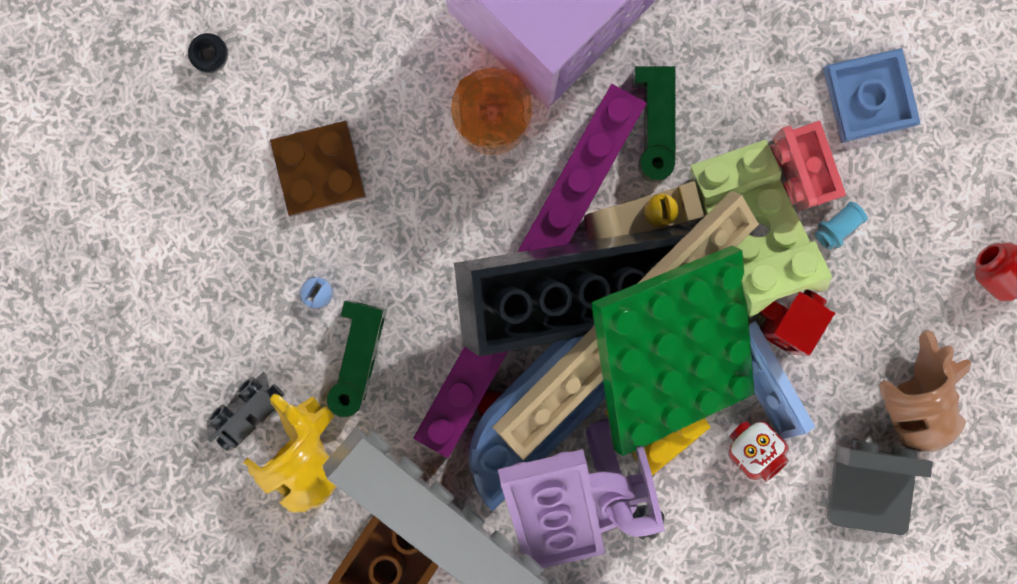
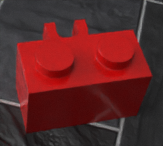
M806 289L803 293L797 292L773 301L758 314L766 317L760 326V330L767 341L788 354L810 356L836 313L825 307L827 303L825 298Z

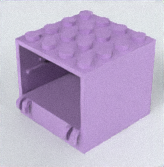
M446 0L448 12L548 109L656 0Z

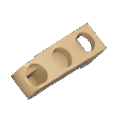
M693 181L673 189L584 215L589 240L669 228L699 220L704 215L696 184ZM657 194L671 196L678 205L677 218L665 227L651 225L644 215L646 202ZM660 200L663 219H668L665 201Z

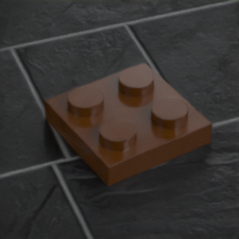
M346 120L270 139L288 216L293 217L367 198L349 125Z

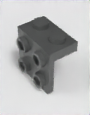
M853 440V447L836 445L827 514L828 521L834 526L896 535L906 534L910 524L915 476L931 478L933 461L918 457L919 450L907 447L893 446L892 453L878 451L879 444Z

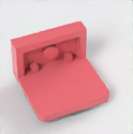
M820 120L796 129H792L791 125L777 132L772 138L774 144L770 145V149L779 167H782L787 182L782 184L792 205L795 204L797 212L846 196Z

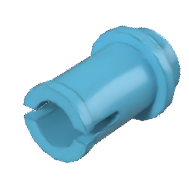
M850 201L846 207L827 223L822 221L818 224L815 237L828 250H832L834 247L840 248L843 245V239L862 223H865L868 220V216L857 203Z

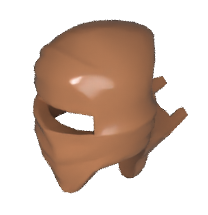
M925 330L919 336L920 351L914 365V378L901 383L897 387L883 379L879 383L881 398L885 403V409L902 445L910 449L919 450V452H935L951 445L960 436L965 427L966 420L959 414L958 401L960 396L955 390V385L969 372L972 362L968 359L959 363L952 361L954 348L950 345L938 348L934 333Z

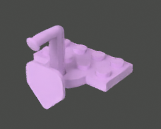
M609 418L592 423L586 430V437L596 473L589 474L583 449L573 452H560L552 457L531 462H518L510 467L498 469L501 487L522 555H529L542 568L605 554L601 533L616 527L625 534L634 537L665 531L653 477L643 446H636L639 474L627 477L622 476L616 453L613 449ZM646 502L650 515L633 518L637 504Z

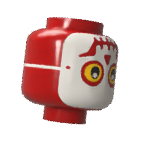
M745 421L729 436L733 443L730 445L728 456L751 480L762 478L767 482L777 475L789 462V459L786 457L789 450L788 444L767 422L759 421L750 425Z

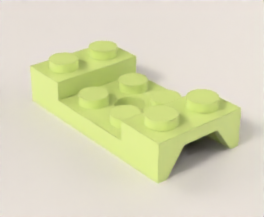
M767 140L690 166L691 182L695 181L705 216L730 191H733L743 196L757 222L765 225L769 231L766 236L759 238L749 234L737 246V248L743 250L745 275L742 279V286L749 316L758 314L779 298L806 289L816 292L826 291L832 280L830 270L816 242L809 241L780 180L782 171Z

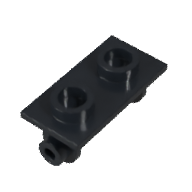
M264 371L256 379L249 377L238 388L236 392L238 397L227 407L224 404L220 405L208 418V441L211 443L219 436L216 441L224 450L228 451L231 447L237 448L256 429V426L247 417L252 414L262 423L275 410L269 398L273 394L283 397L285 395L284 392L275 384L268 388L267 374Z

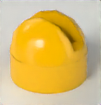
M667 194L653 196L645 204V218L655 227H665L671 224L678 215L676 200ZM660 200L665 201L668 219H663Z

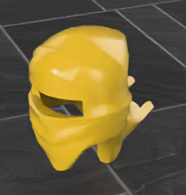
M273 394L269 398L270 402L279 414L284 431L291 440L262 467L258 466L248 457L242 463L248 467L249 475L253 476L255 483L266 494L275 490L282 494L279 503L286 507L288 511L293 513L307 512L309 509L322 506L337 487L327 479L322 465L330 456L324 450L323 443L320 440V435L334 418V415L329 410V407L324 406L321 408L313 396L300 405L294 406L288 404L280 395Z

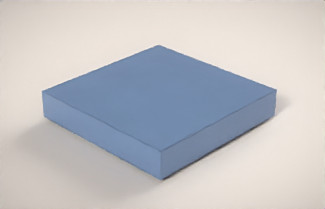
M902 48L823 67L841 143L915 127L921 124Z

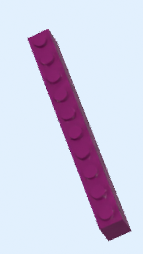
M611 83L517 252L566 245L570 242L647 104L646 102ZM464 346L413 439L449 458L508 351L479 357Z

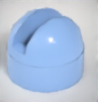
M312 277L303 283L300 296L306 306L320 309L331 302L333 289L327 280L325 281V279L320 277ZM316 284L323 285L313 302L309 301L308 298Z

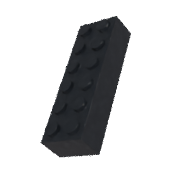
M676 226L454 263L462 345L480 357L585 336L595 326L591 302L637 284L692 229Z

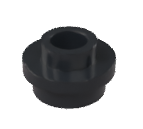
M203 33L191 41L188 48V58L197 70L203 73H214L222 69L226 64L228 48L219 36L212 33ZM208 47L214 48L215 56L211 60H204L202 56L203 51Z

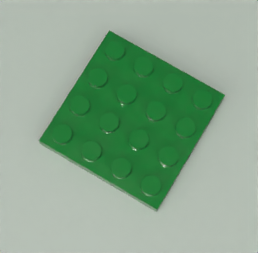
M731 245L591 302L613 449L622 457L636 451V446L645 447L755 394L748 309L742 286V279L745 275L743 250Z

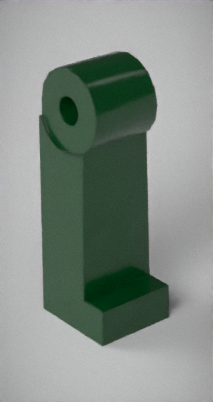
M635 66L632 71V88H644V102L647 103L644 107V152L640 156L637 166L642 178L655 183L670 176L675 167L676 66Z
M351 300L344 301L341 317L352 319L337 384L329 390L327 395L329 410L339 417L354 415L360 410L362 401L366 399L387 309Z

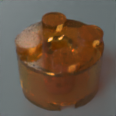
M485 68L477 70L461 79L454 92L451 104V113L457 134L468 147L484 155L505 154L518 146L526 137L532 118V100L528 89L520 77L503 69ZM489 105H496V110L500 111L497 113V119L489 120L487 113H485Z

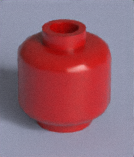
M1012 242L993 243L978 254L975 261V278L996 299L1000 301H1013L1017 299V245Z

